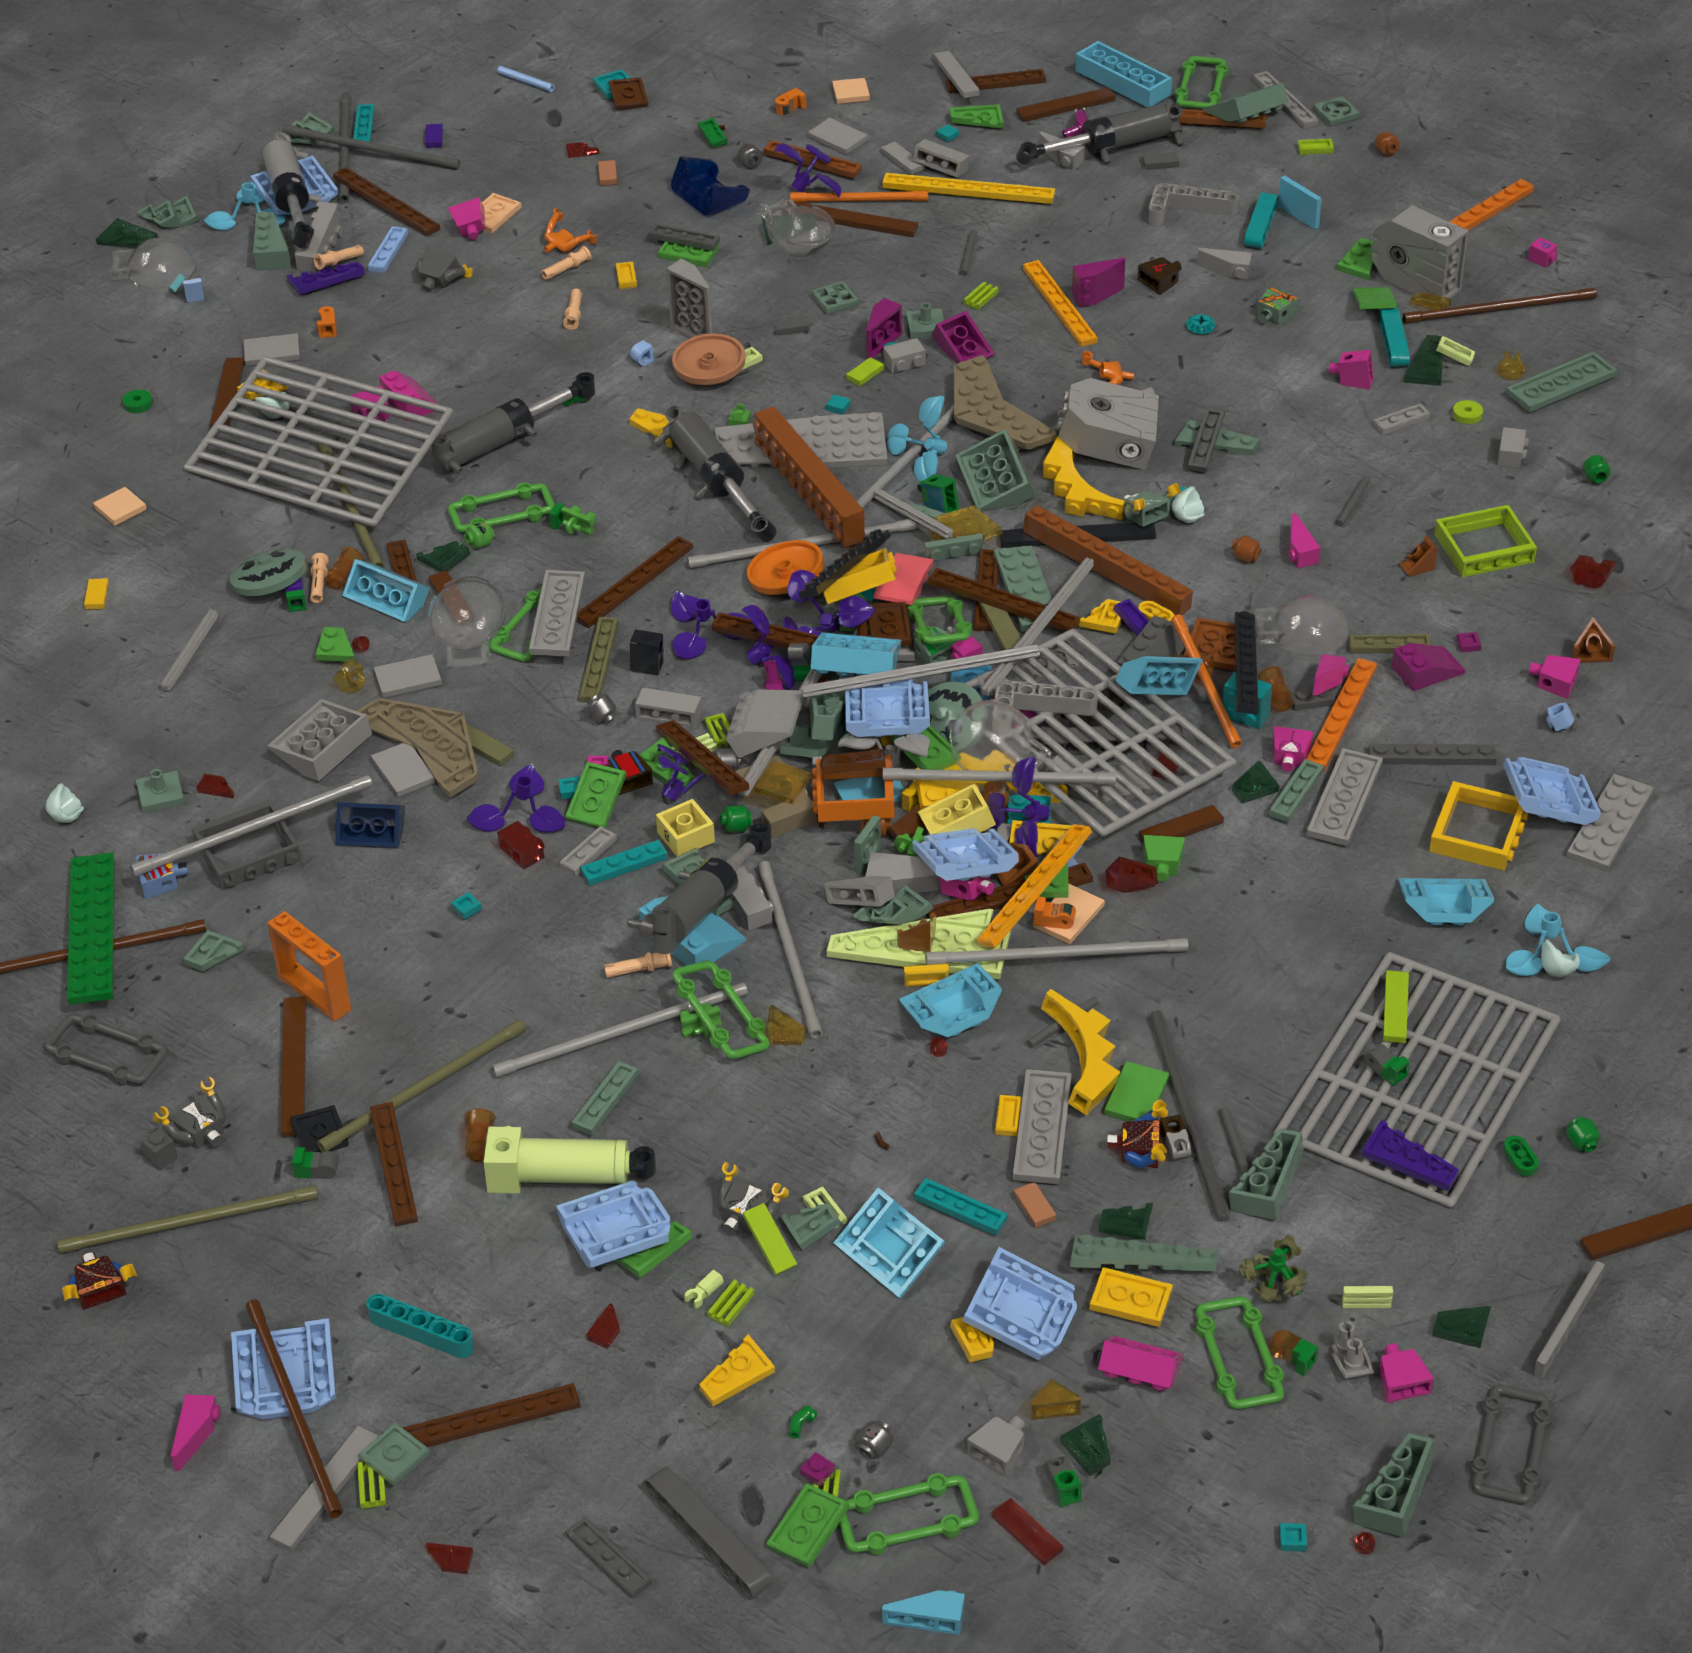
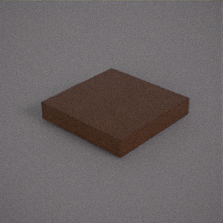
M641 77L609 80L608 85L615 110L648 107V100Z

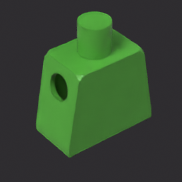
M1144 835L1143 855L1147 874L1156 875V879L1161 882L1167 881L1169 876H1177L1184 855L1185 837Z

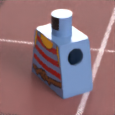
M161 854L139 855L136 856L137 862H140L147 858H153ZM170 862L140 875L144 898H150L176 889L178 887L176 877L189 874L186 862L176 864Z

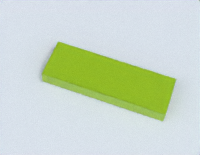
M765 1203L743 1212L742 1216L774 1275L777 1276L795 1268L797 1262Z

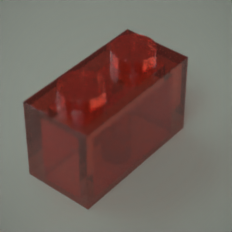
M519 821L497 832L499 848L522 869H526L545 858V846L541 838L532 834L530 829Z

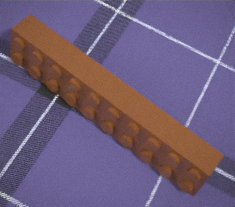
M775 406L754 413L753 427L755 436L753 439L756 447L763 451L764 456L769 458L773 467L780 471L783 478H786L790 487L794 488L799 497L807 503L808 508L814 511L818 520H821L825 524L826 529L834 535L835 540L840 542L844 548L863 541V537H865L864 509Z

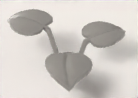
M850 732L846 733L838 743V747L845 746L854 749H869L876 743L878 749H883L878 738H874V736L857 737ZM912 733L906 737L902 736L895 739L894 744L887 745L884 751L885 755H892V768H899L901 765V749L927 757L930 739L925 735Z

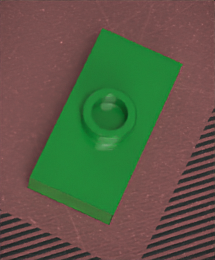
M714 118L698 122V128L711 148L727 144V138Z

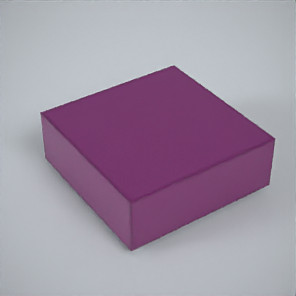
M1476 632L1456 635V641L1461 652L1481 651V643Z

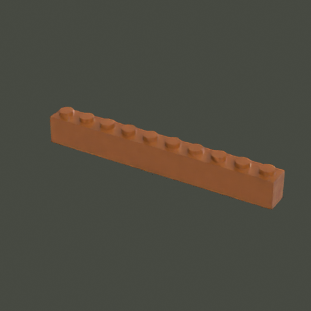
M1038 505L1025 513L1024 532L1079 563L1087 557L1093 559L1094 566L1091 570L1145 600L1153 601L1174 613V616L1178 614L1183 615L1191 609L1192 589Z

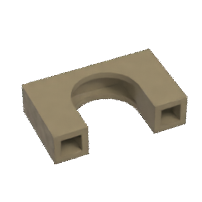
M779 756L770 759L747 797L741 796L744 800L763 792L778 791L789 797L780 804L761 810L762 824L770 826L771 838L817 821V814H814L813 800L809 797L806 788H802L797 776L790 772L788 764L783 762ZM751 766L735 772L744 779Z

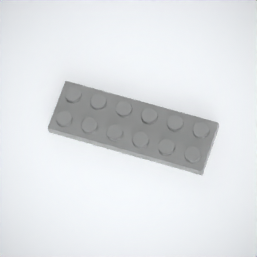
M545 570L529 646L530 655L570 657L585 581V572Z
M1342 748L1308 826L1306 836L1348 846L1381 769L1383 758Z
M1613 774L1597 801L1601 812L1599 819L1582 826L1567 851L1566 858L1607 872L1652 796L1654 787Z
M1026 1069L1013 1180L1060 1184L1072 1073Z

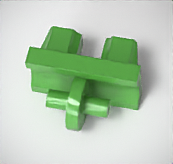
M575 505L570 509L567 507L561 509V513H563L562 525L566 526L567 533L574 534L576 531L590 536L594 533L593 525L597 522L595 513L588 512L584 515L580 507Z
M918 826L912 838L908 834L898 835L894 841L898 851L901 853L906 851L905 855L919 857L913 850L912 841L924 842L923 828Z
M709 1002L702 1004L716 1027L721 1026L719 1007H712ZM690 1010L680 1012L681 1031L684 1038L701 1033L704 1038L711 1037L710 1032L697 1013L692 1014Z

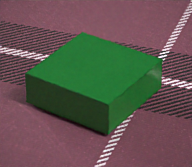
M558 502L549 513L551 529L557 530L562 524L563 513H561V509L564 507L563 503Z

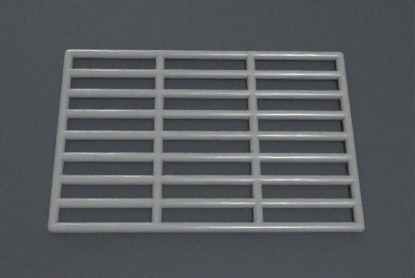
M264 356L186 462L184 470L375 527L454 411L450 407ZM268 364L315 377L319 381L313 386L262 370ZM258 377L310 393L306 399L253 385ZM329 381L381 397L377 403L324 389L323 387ZM247 391L300 405L295 413L243 397ZM317 395L371 409L366 417L313 401ZM388 399H393L443 413L438 421L384 405ZM240 404L291 420L287 426L234 412L233 410ZM310 408L362 424L358 430L305 416L304 413ZM379 412L428 425L434 427L430 434L376 420L375 418ZM228 418L277 431L281 434L275 440L223 424ZM298 422L351 436L352 439L348 444L300 431L294 429ZM369 426H373L425 442L421 448H417L365 432ZM220 431L272 447L266 454L221 441L214 437ZM291 435L339 449L343 452L336 458L285 443V440ZM361 439L414 454L415 456L411 462L359 448L356 445ZM208 445H212L262 461L257 467H253L204 451ZM279 449L327 462L333 464V466L327 472L276 457L275 454ZM353 453L405 468L406 470L401 476L350 462L346 459ZM200 458L252 475L247 481L194 466V464ZM269 463H273L324 479L318 486L267 471L265 468ZM341 467L392 481L396 484L392 490L338 475L337 472ZM261 476L314 493L308 500L255 483ZM331 481L385 496L386 499L382 504L331 490L327 487ZM321 495H325L377 512L373 518L321 504L317 501Z
M1070 629L1039 645L1040 654L1081 687L1095 689L1098 692V701L1138 734L1130 738L1100 712L1097 711L1095 714L1090 715L1122 741V743L1114 747L1077 715L1062 713L1106 750L1098 755L1053 717L1058 713L1034 711L1037 716L1029 719L1018 709H1014L1013 716L1021 724L1015 727L1011 726L1008 734L997 736L986 726L982 733L1015 763L1023 760V758L1004 742L1010 738L1015 739L1052 772H1065L1020 734L1029 729L1074 767L1067 772L1093 773L1089 769L1097 765L1105 772H1116V781L1144 804V806L1135 809L1108 785L1094 784L1128 813L1121 818L1079 783H1066L1112 822L1105 827L1057 788V786L1063 783L1039 782L1100 836L1112 833L1237 764L1236 759L1157 695L1142 694L1170 717L1164 721H1161L1118 686L1115 680L1121 666L1075 629ZM1073 638L1113 670L1116 675L1110 678L1107 677L1064 641ZM1058 646L1101 683L1095 686L1091 685L1049 649ZM1034 658L1018 660L1010 670L1023 682L1037 683L1017 666L1026 662L1053 685L1067 686ZM997 667L965 682V684L972 688L978 686L981 689ZM1109 688L1154 726L1146 730L1102 694L1101 691ZM996 690L990 695L993 700L995 699ZM986 705L987 716L992 720L993 710ZM1043 721L1047 722L1090 760L1081 763L1039 728L1037 724ZM1178 723L1225 762L1218 766L1215 765L1172 730L1170 726ZM1162 731L1209 771L1200 774L1154 735ZM1147 740L1193 779L1184 783L1138 745V743ZM1130 748L1177 788L1170 792L1167 791L1122 752ZM1115 757L1157 792L1160 797L1155 800L1150 799L1108 764L1106 760Z
M1388 952L1277 1125L1273 1135L1279 1129H1287L1317 1079L1327 1081L1330 1085L1300 1131L1303 1137V1149L1452 1208L1455 1206L1528 1079L1561 1018L1559 1015ZM1391 962L1403 966L1402 972H1409L1410 974L1414 970L1424 974L1408 999L1407 1018L1432 978L1444 982L1414 1032L1407 1030L1406 1039L1409 1041L1399 1058L1404 1056L1409 1059L1418 1043L1430 1049L1399 1100L1387 1096L1392 1084L1384 1080L1378 1092L1365 1087L1374 1073V1070L1369 1066L1366 1067L1357 1083L1344 1079L1375 1028L1377 1027L1382 1030L1384 1028L1382 1017L1384 1016L1385 997L1373 1016L1363 1013L1361 1010ZM1453 985L1465 989L1437 1038L1433 1040L1423 1036ZM1473 994L1486 997L1457 1048L1444 1044ZM1494 1002L1507 1005L1478 1056L1465 1052ZM1517 1009L1528 1013L1499 1065L1486 1060L1514 1011ZM1539 1017L1549 1021L1521 1072L1509 1069V1064L1536 1018ZM1355 1019L1367 1023V1026L1336 1075L1324 1071V1068ZM1382 1041L1381 1044L1389 1049L1393 1042ZM1438 1052L1450 1055L1451 1058L1421 1108L1408 1104ZM1463 1060L1473 1064L1442 1117L1430 1113V1109L1458 1062ZM1483 1068L1494 1072L1464 1125L1451 1121L1480 1069ZM1502 1076L1514 1080L1512 1088L1486 1133L1484 1134L1472 1129ZM1342 1087L1350 1090V1095L1319 1145L1306 1140L1337 1089ZM1362 1095L1372 1099L1342 1151L1338 1153L1328 1149V1146L1359 1096ZM1381 1103L1394 1108L1386 1120L1388 1127L1393 1129L1402 1112L1415 1116L1405 1133V1138L1409 1141L1413 1140L1424 1120L1437 1125L1424 1146V1150L1429 1154L1432 1153L1445 1129L1458 1133L1444 1157V1160L1450 1164L1454 1161L1467 1137L1480 1142L1449 1197L1437 1193L1438 1187L1429 1184L1425 1188L1415 1184L1416 1178L1407 1175L1405 1179L1392 1175L1394 1169L1385 1166L1383 1171L1370 1166L1373 1162L1370 1159L1364 1157L1362 1162L1349 1157Z

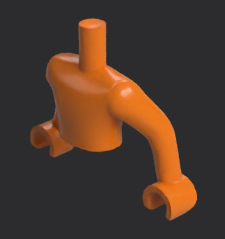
M554 208L553 216L548 222L544 239L549 243L544 247L546 253L554 248L566 253L586 240L590 244L597 242L598 235H592L593 231L591 230L587 234L575 238L565 229L553 232L556 222L562 221L564 212L558 213L559 209Z
M1084 351L1081 356L1083 365H1091L1100 369V378L1110 380L1109 383L1120 385L1123 379H1134V373L1122 371L1121 364L1117 361L1098 362L1092 359L1093 354L1089 351Z

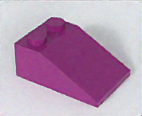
M1125 257L1073 266L1072 296L1078 308L1096 305L1124 289Z
M883 298L873 306L866 329L867 359L877 356L883 351L885 344L894 342L902 335L901 304Z
M967 310L936 324L932 333L941 350L957 364L981 355L986 359L995 355Z
M1410 643L1395 648L1393 651L1392 668L1412 691L1465 674L1466 671L1444 646Z

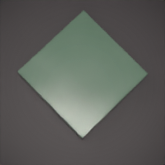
M394 1423L359 1453V1459L395 1486L430 1455V1449L397 1423Z

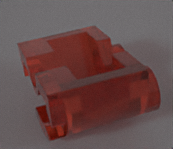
M1579 555L1570 567L1573 581L1578 585L1582 584L1590 588H1601L1615 570L1617 562L1604 559L1602 563H1597L1593 557Z

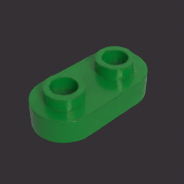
M1520 1136L1506 1138L1503 1151L1515 1171L1522 1176L1534 1175L1538 1170L1539 1160L1527 1141Z

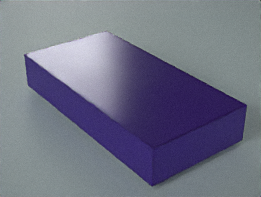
M426 124V148L443 147V124Z
M1130 599L1115 604L1113 608L1137 636L1149 622Z

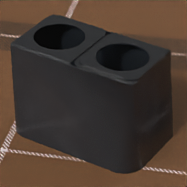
M635 629L630 642H633L630 643V670L658 676L664 663L663 634Z

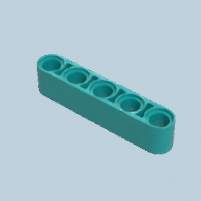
M1260 193L1245 234L1244 246L1263 248L1277 209L1278 194Z
M1398 306L1395 309H1379V324L1389 366H1409L1410 354Z
M373 1294L366 1301L369 1321L373 1325L458 1358H467L474 1351L472 1331L464 1325L383 1294Z

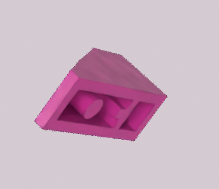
M1292 514L1290 550L1288 551L1290 561L1294 562L1297 568L1319 563L1320 546L1297 514Z
M1322 654L1315 675L1313 695H1319L1342 684L1343 677L1348 676L1349 665L1345 664L1346 657Z
M185 1394L171 1452L175 1471L182 1469L214 1431L215 1422L219 1421L221 1408L217 1406L214 1395Z

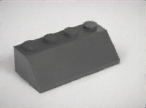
M1154 615L1118 660L1117 664L1122 667L1123 663L1144 656L1181 657L1186 649L1172 622Z

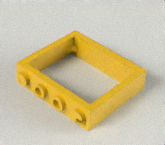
M887 548L867 555L823 591L827 604L895 580V573L898 572L892 552L888 553Z
M1453 781L1432 833L1429 852L1505 871L1508 861H1513L1515 852L1513 848L1517 849L1520 839L1518 834L1522 835L1525 825L1523 820L1527 821L1529 813L1523 810L1516 796ZM1458 801L1515 815L1503 850L1445 835Z

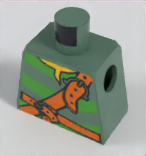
M1268 287L1258 301L1257 318L1259 322L1266 323L1269 321L1276 325L1281 324L1298 313L1299 298L1273 287Z

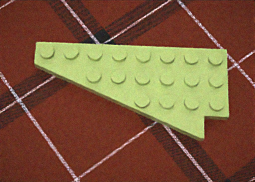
M993 909L937 917L936 933L931 952L1007 949L1011 930L996 949L979 946L976 940L992 922ZM920 920L831 935L827 948V957L901 967L926 965V952L902 949L897 946V930L910 929L908 927L909 924L912 927L916 926ZM1005 960L947 964L949 966V973H957L979 963L993 979H1001Z

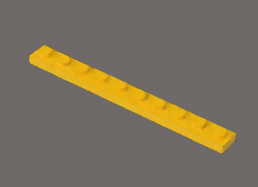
M885 173L883 179V188L890 190L928 191V193H939L942 195L951 194L1042 204H1053L1055 188L894 173Z

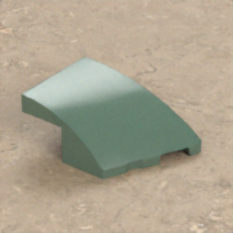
M310 112L301 122L296 120L292 124L303 129L332 134L335 131L332 125ZM289 135L291 143L313 144L319 142V140Z
M187 195L173 204L170 200H167L155 208L150 204L138 211L140 216L161 227H182L199 221L194 206Z
M796 723L793 734L790 736V741L780 746V754L810 758L823 756L839 739L844 730V724L840 726L833 740L819 742L811 737L810 723Z
M904 885L894 894L895 897L881 906H863L853 915V918L859 921L903 924L923 917L933 907L927 900Z

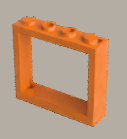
M885 755L886 768H892V755ZM816 759V768H812L814 814H818V822L871 819L873 815L880 818H895L893 780H884L885 798L824 801V780L882 777L883 768L823 774L822 759Z
M283 911L267 922L278 978L301 996H306L307 1001L334 1022L351 1010L342 955L286 911ZM294 948L321 968L323 982L297 962Z

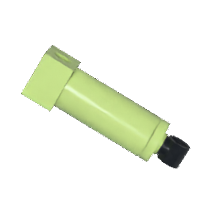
M505 1126L488 1127L484 1170L487 1193H520L521 1182L623 1184L627 1182L628 1174L634 1173L638 1178L648 1179L656 1172L655 1152L650 1147L640 1146L633 1152L628 1151L627 1140L522 1138L521 1127Z

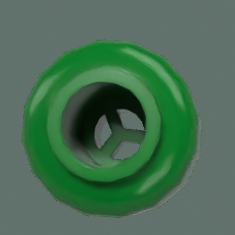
M1593 455L1585 460L1583 464V471L1591 483H1602L1610 476V466L1601 455Z
M728 805L723 813H720L719 823L723 825L728 833H743L751 826L752 815L743 805Z
M1578 1117L1568 1124L1566 1136L1576 1151L1585 1150L1586 1153H1589L1598 1147L1597 1144L1601 1140V1134L1593 1120Z

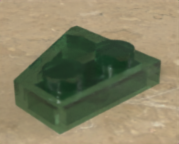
M454 541L444 546L434 547L431 553L424 555L421 551L416 555L418 561L443 572L449 571L469 556L471 551L469 547Z
M1257 761L1232 784V791L1243 804L1279 792V784L1263 763Z
M1482 1306L1438 1312L1432 1337L1481 1349L1491 1307Z
M1100 1414L1060 1436V1442L1089 1476L1109 1466L1111 1462L1106 1434L1102 1424L1103 1420Z

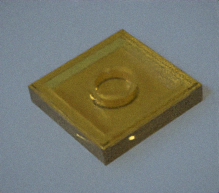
M773 760L755 785V792L793 804L811 779V772Z

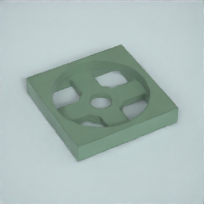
M1343 96L1314 104L1313 110L1330 126L1358 119L1360 116V112ZM1342 105L1343 108H1336L1335 106ZM1323 109H1328L1329 112L1324 113Z
M843 281L811 291L812 298L826 314L859 305V299ZM849 295L850 299L843 301L842 297ZM834 301L836 304L828 306L826 302Z
M875 815L871 817L854 841L855 873L860 875L868 867L870 853H878L881 849L880 817Z

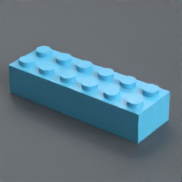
M1099 41L1076 53V72L1109 87L1145 107L1153 106L1171 95L1172 77Z

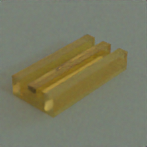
M1420 292L1411 297V304L1441 311L1443 308L1451 306V298Z

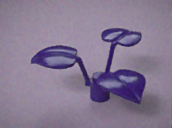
M784 143L779 144L775 148V151L782 152L799 162L794 176L795 180L791 184L796 190L803 192L806 186H810L818 178L840 197L841 187L830 177L817 173L810 180L809 172L818 158L829 163L831 161L830 156L820 151L817 147L807 144L806 149L816 157L807 171L800 173L801 165L804 161L800 153Z
M798 570L792 573L788 583V594L791 599L800 603L808 600V598L801 600L798 592L804 588V584L811 582L812 578L816 577V575L806 570ZM852 595L840 602V612L834 617L831 613H824L814 597H810L822 615L819 619L822 627H813L811 630L807 626H801L797 630L815 635L821 634L818 631L833 633L838 629L839 622L843 627L853 628L868 620L875 610L861 597Z
M676 591L671 603L673 617L680 622L696 619L697 623L694 635L690 632H683L674 638L673 650L676 656L681 659H693L700 656L706 649V639L698 637L700 622L708 621L711 616L715 620L716 614L715 610H711L710 602L707 599H698ZM729 613V615L750 619L747 615ZM723 633L724 636L730 639L737 640L742 638Z
M756 605L744 607L741 611L749 616L755 627L762 634L758 642L753 645L754 648L747 651L748 659L753 665H757L762 661L764 663L769 660L776 661L787 690H790L796 682L794 677L795 671L786 658H782L781 655L769 656L771 648L776 645L768 646L766 643L762 644V641L770 632L768 628L770 624L765 613ZM788 616L783 618L785 628L798 629L792 618Z
M658 744L657 751L665 752L674 757L676 761L674 763L671 759L661 754L658 757L661 768L674 769L671 779L661 793L676 802L681 792L685 794L690 787L707 775L703 772L684 787L685 782L677 778L679 772L687 776L689 775L680 766L681 762L687 764L688 761L679 753Z
M1029 757L1015 764L1012 771V785L1018 788L1017 794L1032 803L1026 805L1024 809L1004 808L1005 798L1000 793H992L985 802L996 825L990 828H998L1002 824L1003 812L1024 813L1025 817L1029 820L1023 821L1022 827L1016 830L1014 843L1028 845L1034 856L1038 857V830L1036 823L1047 821L1050 816V809L1048 805L1040 804V801L1027 795L1032 786L1036 757Z
M532 764L524 767L511 778L509 782V788L512 791L511 796L502 812L494 805L483 804L476 807L467 816V821L475 828L487 832L497 831L505 825V820L502 816L506 814L516 796L519 800L530 799L534 813L530 815L529 823L535 830L547 833L565 828V820L555 808L544 805L538 810L536 809L533 796L540 794L544 790V781Z

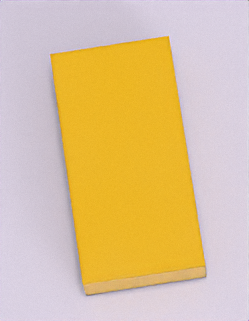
M633 262L616 263L619 289L637 287Z
M108 578L88 580L84 602L85 610L105 609L109 588Z
M948 964L904 967V985L906 987L930 985L949 976Z
M1000 1095L995 1135L1018 1137L1023 1097Z

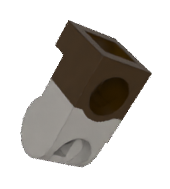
M1181 1115L1160 1118L1159 1133L1165 1141L1171 1160L1190 1157L1191 1146ZM1171 1122L1176 1123V1125L1167 1127V1125Z

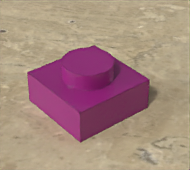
M815 1452L800 1468V1475L820 1487L835 1471V1464Z

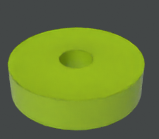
M1462 400L1453 406L1452 416L1462 424H1475L1482 419L1483 407L1475 401Z

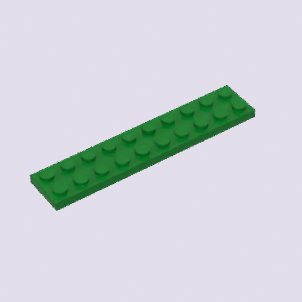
M113 852L71 858L67 990L69 1005L114 999L115 857Z

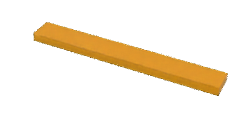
M1039 260L1024 263V272L1080 347L1097 343L1098 337Z
M1073 824L977 938L976 941L979 946L996 949L1092 833L1090 826Z

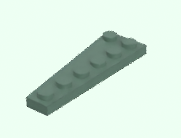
M1084 1234L1075 1235L1070 1267L1101 1268V1264H1115L1114 1266L1117 1269H1124L1125 1265H1136L1139 1269H1148L1153 1265H1157L1163 1270L1216 1271L1218 1251L1209 1248H1188L1184 1245L1170 1246L1159 1242L1143 1243L1138 1240H1117L1113 1237L1099 1238Z

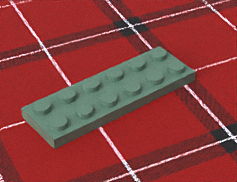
M1593 351L1506 387V394L1525 410L1532 412L1616 377L1617 369Z
M1032 546L994 549L993 556L994 559L996 558L998 570L1006 591L1047 606L1052 598ZM1015 615L1021 632L1027 631L1034 622L1033 620ZM1046 625L1044 629H1050L1053 627Z

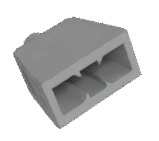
M1013 1416L1007 1423L999 1417L992 1418L967 1439V1454L1002 1476L1007 1477L1024 1448L1025 1434L1021 1431L1025 1427L1023 1420Z

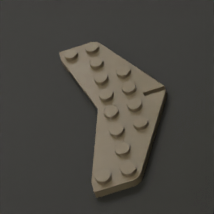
M983 355L960 362L954 366V421L957 424L989 436L1006 429L1015 445L1023 449H1032L1056 440L1057 433L1052 428L1003 400L989 363Z
M384 698L375 699L357 710L367 715L372 732L417 749L442 791L450 798L479 779L465 716L461 712Z

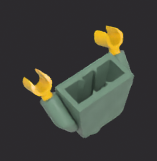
M1175 483L1168 486V491L1162 496L1147 491L1133 496L1126 495L1123 499L1125 501L1124 514L1126 518L1144 527L1170 516L1169 501L1181 492L1178 484Z

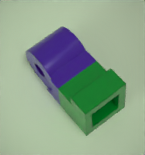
M299 578L296 582L286 587L289 612L307 610L302 579ZM295 601L302 602V604L298 606L292 605V603Z

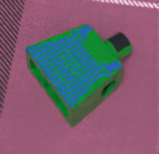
M934 474L918 483L917 490L922 493L923 502L926 507L950 515L959 510L954 478Z

